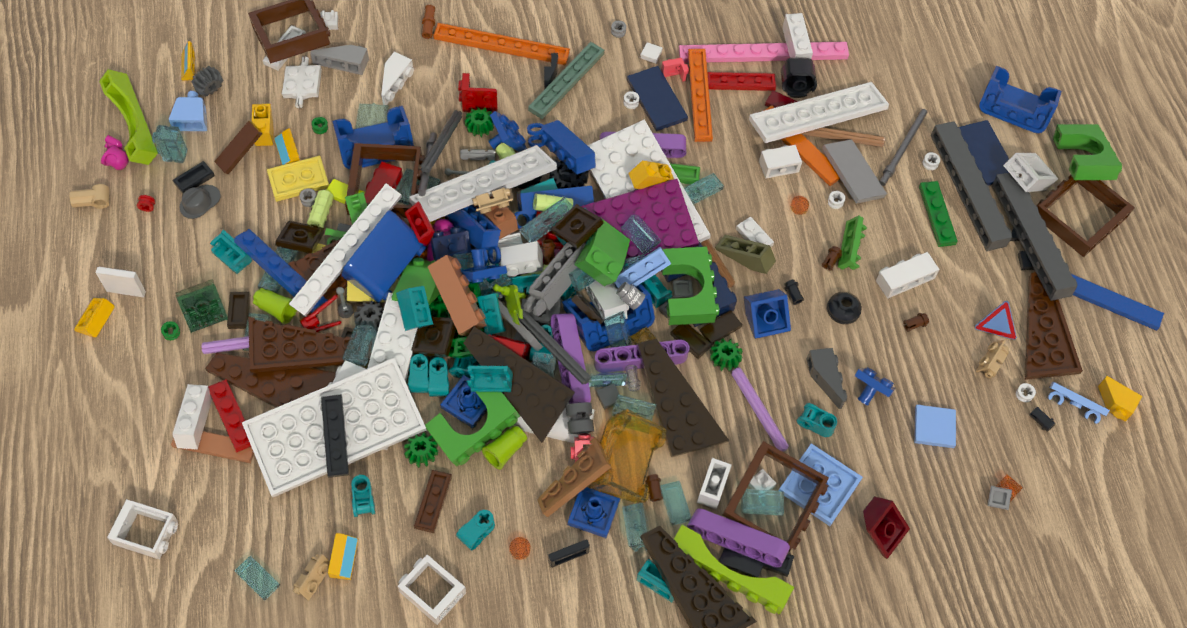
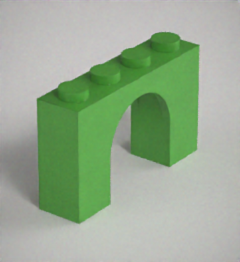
M1057 124L1053 141L1058 149H1081L1093 154L1073 155L1069 171L1074 180H1117L1119 173L1122 171V163L1117 158L1110 142L1098 124Z
M707 247L662 249L671 262L669 266L662 269V275L687 274L696 278L702 287V291L694 297L668 299L666 308L668 325L715 323L716 315H719V304H715L717 290L712 284L714 282V271L710 270L712 256L708 254Z
M476 392L486 405L488 415L485 425L474 434L462 435L457 433L441 413L425 424L426 429L456 467L465 464L472 454L480 452L487 442L498 438L502 434L501 431L506 427L513 426L518 421L520 415L502 392Z

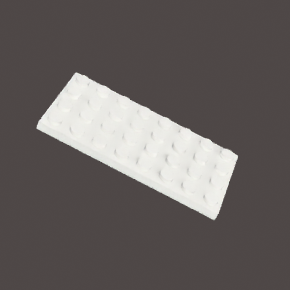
M645 119L587 145L595 152L596 168L590 169L605 199L639 190L634 188L628 173L642 160L667 164L672 171L673 178L678 179ZM678 179L698 241L701 243L710 238V233Z
M395 357L242 422L272 497H276L327 474L321 397L342 394L348 464L426 431L425 424Z

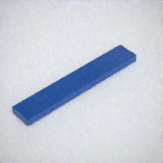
M1071 274L1077 282V288L1073 296L1156 331L1160 328L1164 316L1163 312Z

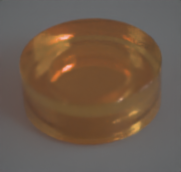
M796 196L792 199L790 208L795 214H805L809 208V201L803 196Z
M518 537L512 540L510 543V554L513 558L522 560L529 556L531 546L527 539Z

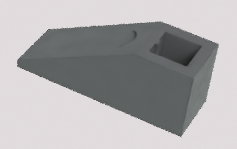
M833 348L810 350L807 356L810 376L837 408L842 409L845 401H847V393L842 388L843 377L842 373L838 371L837 355H834Z

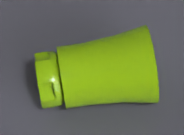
M261 288L253 296V304L269 313L283 324L289 323L297 312L296 309L289 305L293 300L292 298L279 295L271 290Z
M513 426L492 443L483 447L482 453L492 466L501 470L515 452L523 446V443L527 441V436L520 427Z

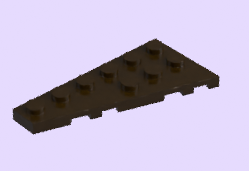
M474 326L463 344L481 366H508L513 372L511 392L502 393L541 443H543L566 408L565 405H568L575 391Z
M661 526L640 536L690 628H747L757 622L752 616L749 617L742 610L743 607L738 602L735 603L727 595V591L703 568L701 569L689 554L686 555L678 547V543Z

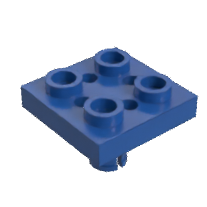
M494 111L490 117L499 134L489 140L491 147L496 150L498 145L505 143L518 152L526 150V141L518 131V124L514 120H509L504 114L501 115Z
M483 248L471 250L474 267L461 270L462 274L472 283L483 282V279L489 278V280L498 279L501 274L507 273L506 266L485 265Z
M868 367L858 369L855 377L867 384L860 397H858V400L866 405H869L877 391L890 397L896 389L893 387L894 383L885 377L882 379L876 376L877 373Z
M463 375L440 404V407L471 428H474L486 413L487 407L478 394L471 391L467 380L470 379Z
M586 487L578 493L567 525L607 539L620 498Z

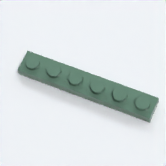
M590 42L528 106V111L543 119L604 55L605 50Z

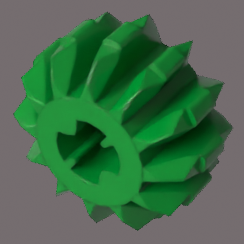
M479 107L477 110L471 109L470 113L466 114L465 119L468 133H472L474 137L478 134L481 138L483 134L489 135V131L494 129V123L490 117L492 112H487L486 107L483 110H480Z
M723 338L721 342L716 341L714 347H711L710 361H714V367L720 366L721 371L724 368L730 371L732 367L736 369L742 361L743 351L741 348H738V342L733 344L732 339L726 342Z
M423 432L421 437H418V434L414 436L415 439L408 438V444L404 445V450L406 451L404 453L405 458H409L411 465L416 462L418 468L421 466V463H424L427 467L428 461L434 462V456L439 453L438 449H436L438 443L433 441L432 435L426 438V433Z

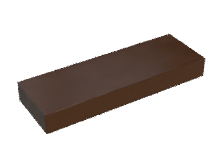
M248 121L214 162L224 173L229 174L263 133L252 122Z
M436 470L431 471L414 529L435 533L452 474Z

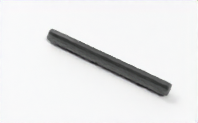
M454 110L422 162V172L429 173L460 122L462 118L461 111Z
M523 309V319L518 317V320L581 384H587L591 379L590 375Z

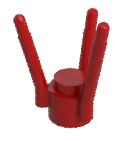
M334 295L313 313L300 319L299 321L303 328L319 332L340 325L342 322L336 321L318 327L317 325L320 322L316 317L318 313L336 300L338 295Z

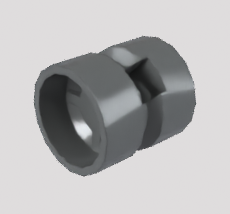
M584 402L565 405L566 416L570 418V421L567 422L568 434L594 432V423L590 419V416L593 414L592 403ZM582 414L583 418L577 419V415Z

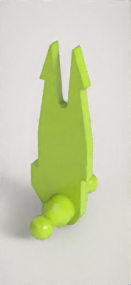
M495 284L493 290L501 292L505 296L508 312L513 318L512 321L520 325L518 317L523 319V309H521L520 300L525 299L526 294L518 292L516 285L501 287Z

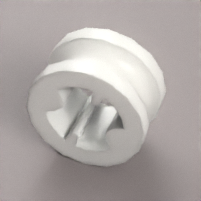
M633 91L627 92L624 95V106L628 109L637 108L639 105V95Z
M933 152L927 153L922 162L924 168L935 170L940 163V157Z
M833 191L828 198V205L833 209H840L845 202V195L840 191Z
M1028 383L1021 384L1016 390V397L1021 402L1031 401L1036 394L1035 388ZM1027 390V391H1028V393H1027L1028 395H1027V396H1024V395H1023L1024 392H1021V391Z

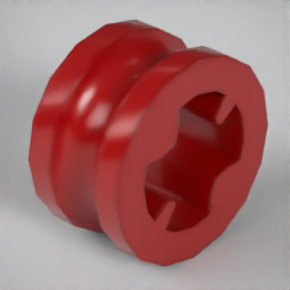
M140 195L137 208L145 212L153 211L155 199L148 195Z

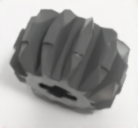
M207 66L206 68L203 67L201 71H197L191 83L197 93L206 97L209 94L213 95L222 86L221 83L224 80L217 69Z
M371 301L370 304L363 302V307L357 306V312H354L355 325L361 331L367 330L368 334L372 330L377 333L384 308H382L380 303L374 304Z

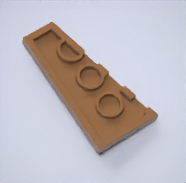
M595 437L590 441L592 445L586 451L582 450L577 455L579 459L572 467L569 465L566 467L562 478L559 481L555 480L537 499L541 511L546 517L557 511L611 468L599 440Z

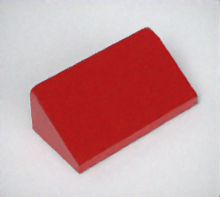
M418 201L405 212V215L419 243L427 245L435 231L421 203Z

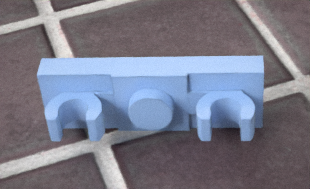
M659 247L620 272L614 283L618 289L624 282L636 287L669 266L671 262L662 248Z
M1052 382L1049 387L1054 390L1049 393V400L1054 395H1058L1059 401L1057 404L1061 405L1064 401L1063 396L1071 400L1070 404L1080 409L1082 406L1090 409L1085 412L1084 418L1088 419L1089 415L1094 413L1096 415L1094 423L1096 424L1101 420L1100 414L1107 416L1110 411L1055 382Z

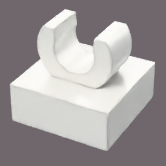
M322 10L320 15L324 19L326 27L329 30H338V12H334V10L325 12Z
M762 469L753 476L749 486L762 498L777 483Z

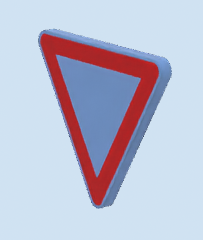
M1004 301L977 323L975 329L1015 340L1017 336L1009 302Z

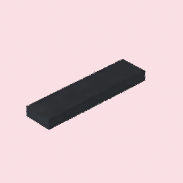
M342 394L321 397L327 476L328 478L348 476L349 465Z

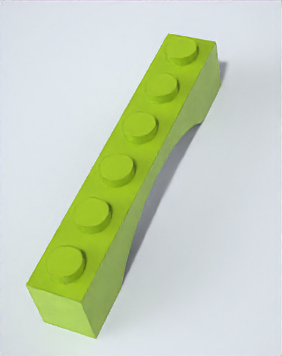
M108 69L99 82L104 94L118 107L127 122L129 139L124 148L130 162L149 165L158 152L129 77L126 73Z
M681 525L674 540L678 543V547L686 555L689 554L701 569L703 568L717 582L721 581L726 584L727 588L731 591H739L746 595L745 597L749 601L762 604L770 613L781 614L794 586L776 576L756 578L741 575L730 570L710 553L700 534Z

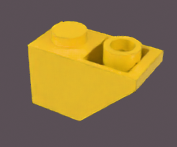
M252 104V123L263 133L255 142V146H272L274 128L271 104Z
M643 160L628 173L635 189H643L674 180L672 171L667 164Z

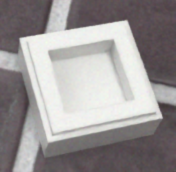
M647 42L640 58L656 64L663 48Z

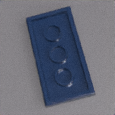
M659 66L627 76L629 85L633 92L639 95V102L656 131L688 121L685 110Z
M988 120L959 127L964 141L967 142L968 149L971 155L974 156L975 163L982 172V177L988 186L993 185L996 175L1009 173L1003 166L1009 158Z

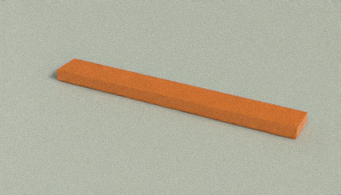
M443 23L437 24L433 35L435 40L551 62V53H558V64L562 65L567 64L570 54V48Z

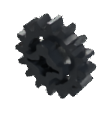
M562 160L560 162L554 161L557 163V169L549 173V178H554L557 188L582 187L584 184H587L589 171L576 174Z

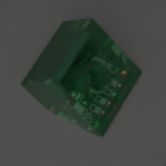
M213 279L175 292L191 333L228 319Z

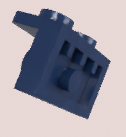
M461 226L451 227L450 231L446 232L437 230L430 240L435 261L445 255L456 257L472 253L468 230L462 229Z

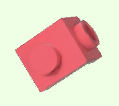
M682 58L662 61L661 71L665 77L679 74L682 82L686 81L689 69L688 65L684 64Z
M582 433L578 434V437H574V447H570L571 459H574L576 462L579 459L577 455L583 450V444H591L590 441L594 436Z

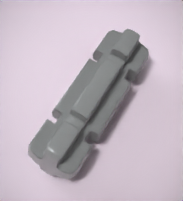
M461 149L460 158L462 160H468V158H471V160H485V158L495 160L496 156L495 150L490 149L488 151H485V149H471V151Z

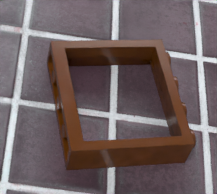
M288 0L248 13L253 30L270 64L330 45L328 37L331 34L330 30L326 27L324 19L321 18L313 0ZM309 12L318 30L271 44L262 26Z
M354 143L347 196L358 194L363 159L415 161L411 196L418 193L419 180H421L422 176L421 164L425 159V155H422L421 146ZM345 202V207H346L347 215H350V214H349L348 207H347V203ZM396 204L391 211L394 213L398 212L404 218H407L405 212L412 207V204Z
M1071 174L1067 181L1063 180L1058 185L1056 191L1053 189L1048 193L1046 200L1041 199L1036 205L1041 218L1046 223V227L1082 257H1085L1126 220L1135 208L1101 180H1074ZM1077 183L1116 213L1088 241L1048 210Z
M763 441L722 516L774 536L734 513L762 459L766 455L816 483L807 504L787 540L790 546L789 551L795 550L801 541L798 538L800 532H805L810 524V520H808L810 513L814 514L820 504L817 502L819 496H824L829 485L826 483L829 477Z

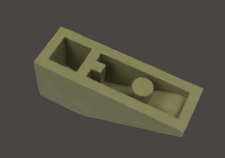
M724 235L715 247L717 251L748 269L767 274L776 262L770 245Z

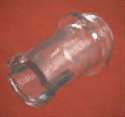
M636 365L625 367L626 387L629 391H637L641 386Z

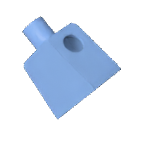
M189 91L187 97H178L169 117L173 131L208 130L206 106L203 98L198 97L199 94L197 92Z

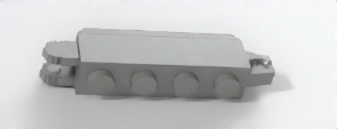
M587 240L578 249L569 243L565 244L530 286V297L523 306L524 311L530 313L533 310V314L540 316L546 309L550 310L581 273L582 270L574 264Z

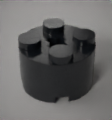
M789 58L781 68L782 89L788 93V96L802 98L806 97L807 93L811 91L813 93L816 90V69L811 59Z

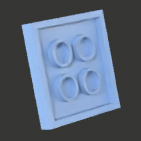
M811 443L799 461L829 477L826 483L829 485L824 496H819L817 502L820 504L816 512L811 514L828 526H831L863 477ZM792 470L778 492L804 509L816 483Z

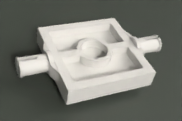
M302 57L300 66H286L282 96L283 98L296 99V108H299V106L300 108L303 107L304 99L318 97L322 69L320 65H308V57Z

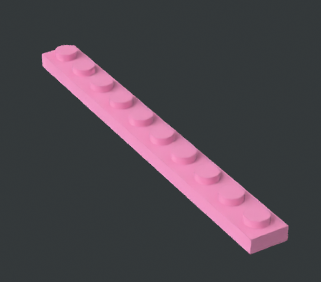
M810 42L813 51L811 60L848 59L849 57L847 42ZM786 43L679 45V58H682L684 63H688V49H705L706 62L786 61L790 58Z

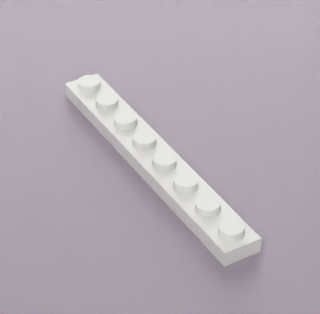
M385 184L289 305L306 317L340 275L346 263L389 209L392 210L402 195L388 184Z

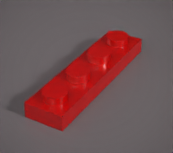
M227 380L208 386L213 403L236 453L251 447L242 424L245 419Z

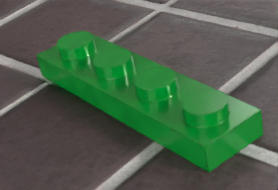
M938 181L920 183L919 189L938 247L956 245L958 240Z

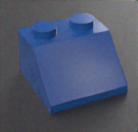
M777 289L744 296L746 317L755 339L791 331L787 294Z

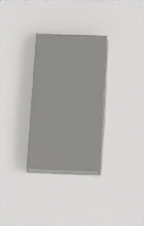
M853 140L824 144L822 147L823 152L856 204L881 199L887 195Z

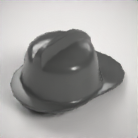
M213 185L189 188L182 195V201L179 206L181 214L188 219L201 217L219 202L221 198L220 191Z

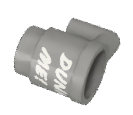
M624 282L616 292L620 299L633 310L640 306L646 296L635 286Z

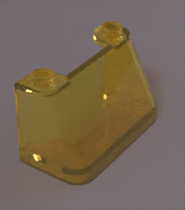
M625 409L610 417L605 425L600 444L611 468L587 487L636 504L645 503L650 496L649 487L644 484L653 451L665 444L667 429L629 409Z

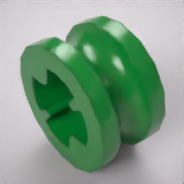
M323 117L314 118L312 120L313 132L315 134L326 133L328 130L327 120Z
M169 321L162 325L161 333L166 340L171 341L179 337L180 329L177 323ZM169 328L173 329V334L168 333Z

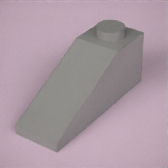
M345 45L311 51L314 65L363 75L369 61L367 48L362 46Z

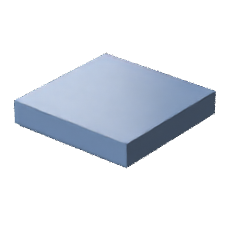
M916 405L914 443L955 448L956 410Z

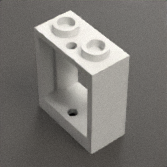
M1015 153L1003 165L1025 192L1046 191L1058 180L1056 175L1036 153Z
M126 499L107 538L113 545L160 560L162 554L168 549V541L171 535L175 534L178 528V520L172 513ZM137 514L165 522L153 549L125 540Z
M426 555L423 559L420 558L413 566L414 569L409 574L402 576L398 582V589L406 599L438 625L466 594V589L463 584L429 555ZM428 566L453 586L434 609L429 607L408 588Z

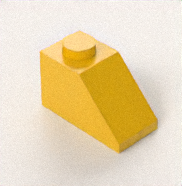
M1108 376L1098 386L1106 409L1110 410L1109 412L1116 418L1122 419L1125 422L1134 413L1143 397Z

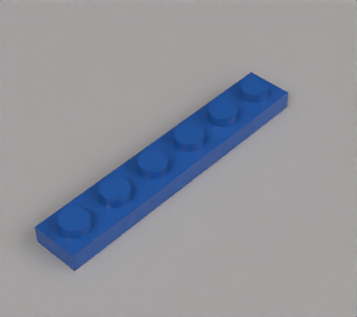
M250 229L234 238V242L293 297L297 295L307 282ZM322 296L310 313H313L328 300Z

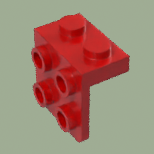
M462 73V80H459L458 83L459 102H462V112L470 113L471 109L477 110L478 107L480 110L486 107L487 112H497V89L470 88V73Z

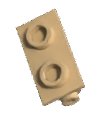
M503 187L492 191L493 199H490L488 193L475 196L472 201L474 206L478 205L479 208L475 212L480 211L481 214L492 211L491 207L498 206L499 209L510 206L509 202L513 201V199L508 200V196L511 195L509 188L505 189Z
M1005 339L993 342L988 346V352L979 361L976 372L984 371L987 378L995 377L1001 367L999 364H1002L1009 354V348L1004 345Z
M316 554L315 557L312 556L304 569L308 572V575L301 574L293 585L294 589L292 591L298 595L301 594L309 601L328 573L330 561L323 554Z

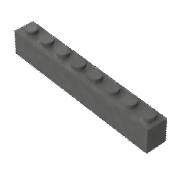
M955 121L935 125L931 138L985 250L991 251L1007 247L1012 238V233L1007 228L1004 217L997 208L996 200L990 194L989 186L985 183L982 172L978 169L975 158L971 155L968 144L961 135L960 128L957 127Z
M1010 173L996 175L992 187L1050 301L1072 297L1077 288L1076 279L1071 275L1069 266L1062 258L1061 251L1053 241V236L1049 233L1045 221L1038 212L1037 206L1034 205L1030 193L1025 192Z

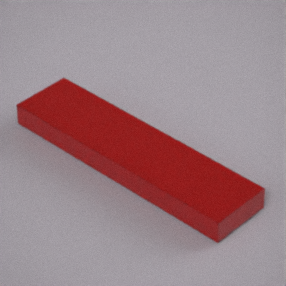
M707 72L708 87L711 90H776L774 73Z

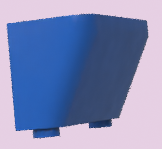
M996 66L980 101V110L985 114L1031 132H1044L1058 106L1062 91L1053 87H1047L1043 89L1040 96L1007 84L1010 77L1009 72L1002 67Z
M403 106L391 108L387 112L388 122L353 129L351 122L347 119L332 121L342 161L347 169H351L354 143L414 146L410 124ZM363 159L362 168L395 160Z
M389 209L346 263L342 271V277L377 303H380L382 299L386 301L388 293H392L390 288L412 258L416 255L420 257L426 247L424 244L419 243L414 231Z
M641 284L637 285L636 288L646 296L640 306L635 310L629 306V310H627L628 319L605 325L604 322L600 324L598 321H592L571 301V298L562 301L566 314L572 313L575 316L579 337L589 351H598L640 332L654 323L655 315L651 294Z

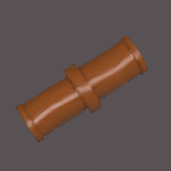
M433 5L425 6V13L422 18V37L425 39H431L433 36V26H435L436 22L434 19L436 8Z

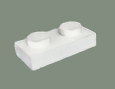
M752 217L736 226V230L745 240L773 246L774 241Z

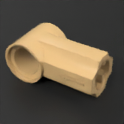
M97 184L92 189L71 191L69 194L71 206L107 208L109 206L110 188L103 184Z

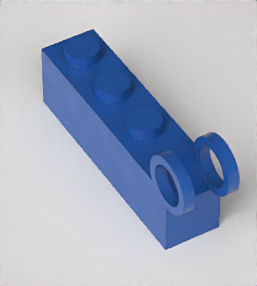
M559 120L545 125L541 123L528 125L527 133L533 135L528 139L530 147L536 145L543 147L545 145L550 152H553L560 161L562 160L576 174L596 168L595 152ZM536 127L541 128V130L539 131H532L531 129ZM533 140H542L540 143H532Z
M592 186L519 193L517 194L519 212L514 213L516 220L520 214L525 216L526 224L523 227L518 224V229H528L532 225V218H536L537 211H539L533 209L535 194L572 198L574 207L576 204L583 206L594 203Z
M470 205L445 216V219L449 220L454 227L461 226L462 229L468 230L470 243L476 249L483 248L485 265L488 258L493 265L500 263L501 252L498 242L501 230L485 215L481 214L480 211L475 212L477 209L475 206ZM493 250L496 252V260L493 259Z

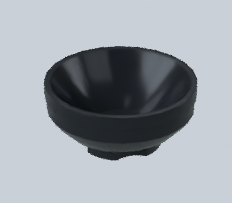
M849 292L835 293L827 303L828 315L839 324L854 323L861 314L862 306L860 300ZM847 299L852 305L845 307L842 305L841 300Z

